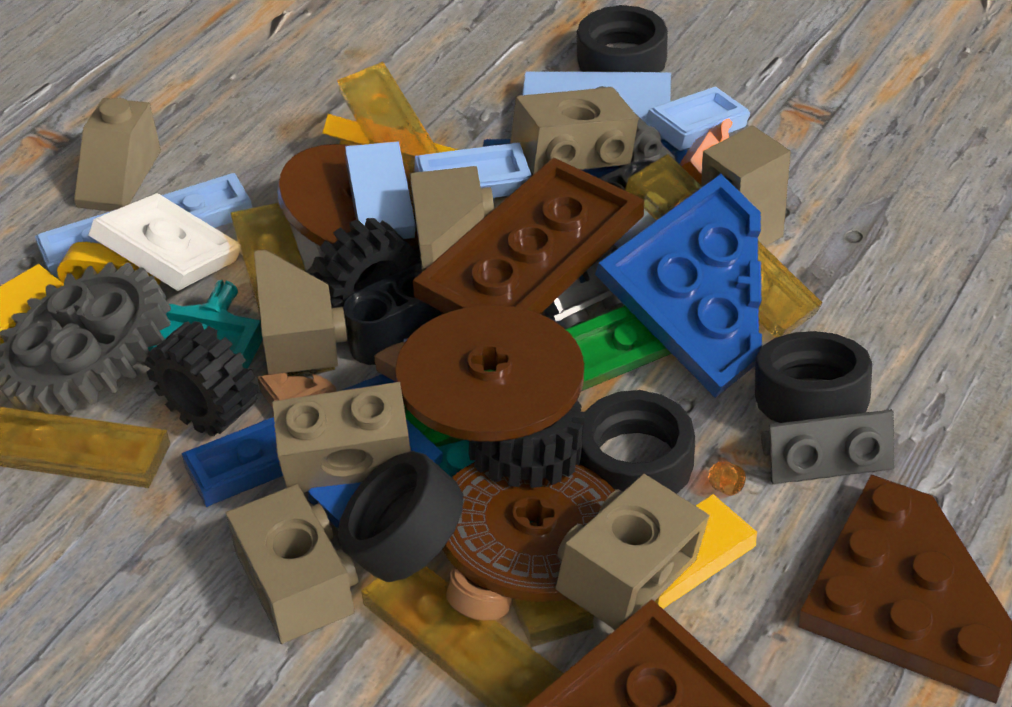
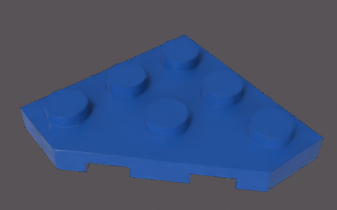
M722 174L718 175L599 262L595 275L714 398L755 367V358L762 347V333H759V306L762 302L761 261H758V236L761 232V212Z

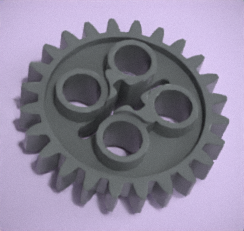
M109 262L99 274L96 273L92 266H89L80 279L76 280L71 273L66 275L64 286L58 289L49 284L46 286L47 296L43 299L30 298L27 300L31 308L27 313H17L11 316L16 324L14 328L0 331V337L5 342L0 344V390L15 408L18 409L23 406L31 415L41 408L47 416H51L60 404L63 405L68 413H71L76 408L79 399L86 398L89 404L93 405L97 401L98 391L104 388L114 394L118 391L116 380L122 376L135 378L137 373L133 366L137 362H145V359L148 357L147 354L150 352L148 347L156 346L164 340L160 330L171 324L166 316V313L171 310L170 305L165 299L166 295L153 276L149 277L143 267L135 271L130 263H125L117 270L113 263Z

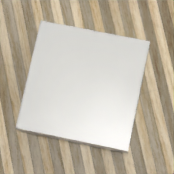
M158 193L93 219L89 231L90 237L138 267H143L148 273L177 291L236 262L242 247L234 239Z

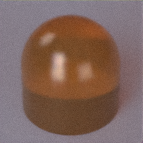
M719 461L710 468L708 479L714 489L728 496H733L743 489L746 474L736 464L729 461Z

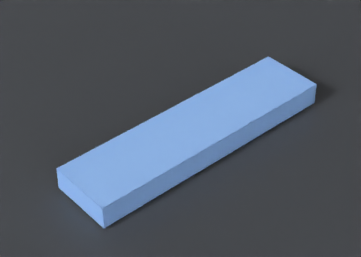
M235 173L161 195L214 228L254 216L252 202ZM107 213L35 235L39 251L48 272L57 279L59 278L57 268L70 246L76 242L100 243L89 236V231L93 219Z

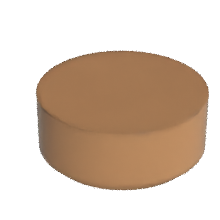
M455 567L451 570L446 589V598L456 611L478 620L499 619L509 612L513 598L499 595L475 584Z

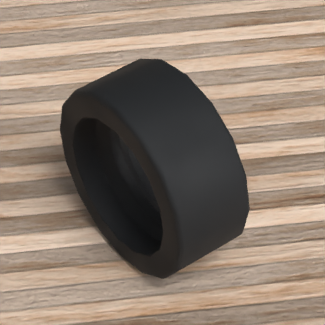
M610 6L591 12L580 21L577 29V61L581 72H662L667 61L668 29L660 16L653 11L638 6ZM614 43H633L637 44L638 46L628 48L608 47L606 45Z
M793 332L772 339L760 348L755 358V398L758 409L769 419L778 423L865 413L871 400L873 365L868 351L854 340L826 332ZM817 378V379H824V380H830V381H815V382H812V381H805V380H798V379Z
M643 390L620 391L598 399L584 412L585 419L579 464L598 474L614 490L619 489L624 492L643 474L651 477L676 494L688 484L694 467L695 433L692 419L680 404L658 393ZM641 433L657 437L667 443L671 450L665 456L650 462L630 463L612 458L602 452L600 447L608 440L622 434Z
M415 451L396 455L378 466L359 485L349 499L339 521L337 538L343 552L374 577L385 582L406 579L423 569L438 555L454 533L463 511V492L457 482L427 455Z

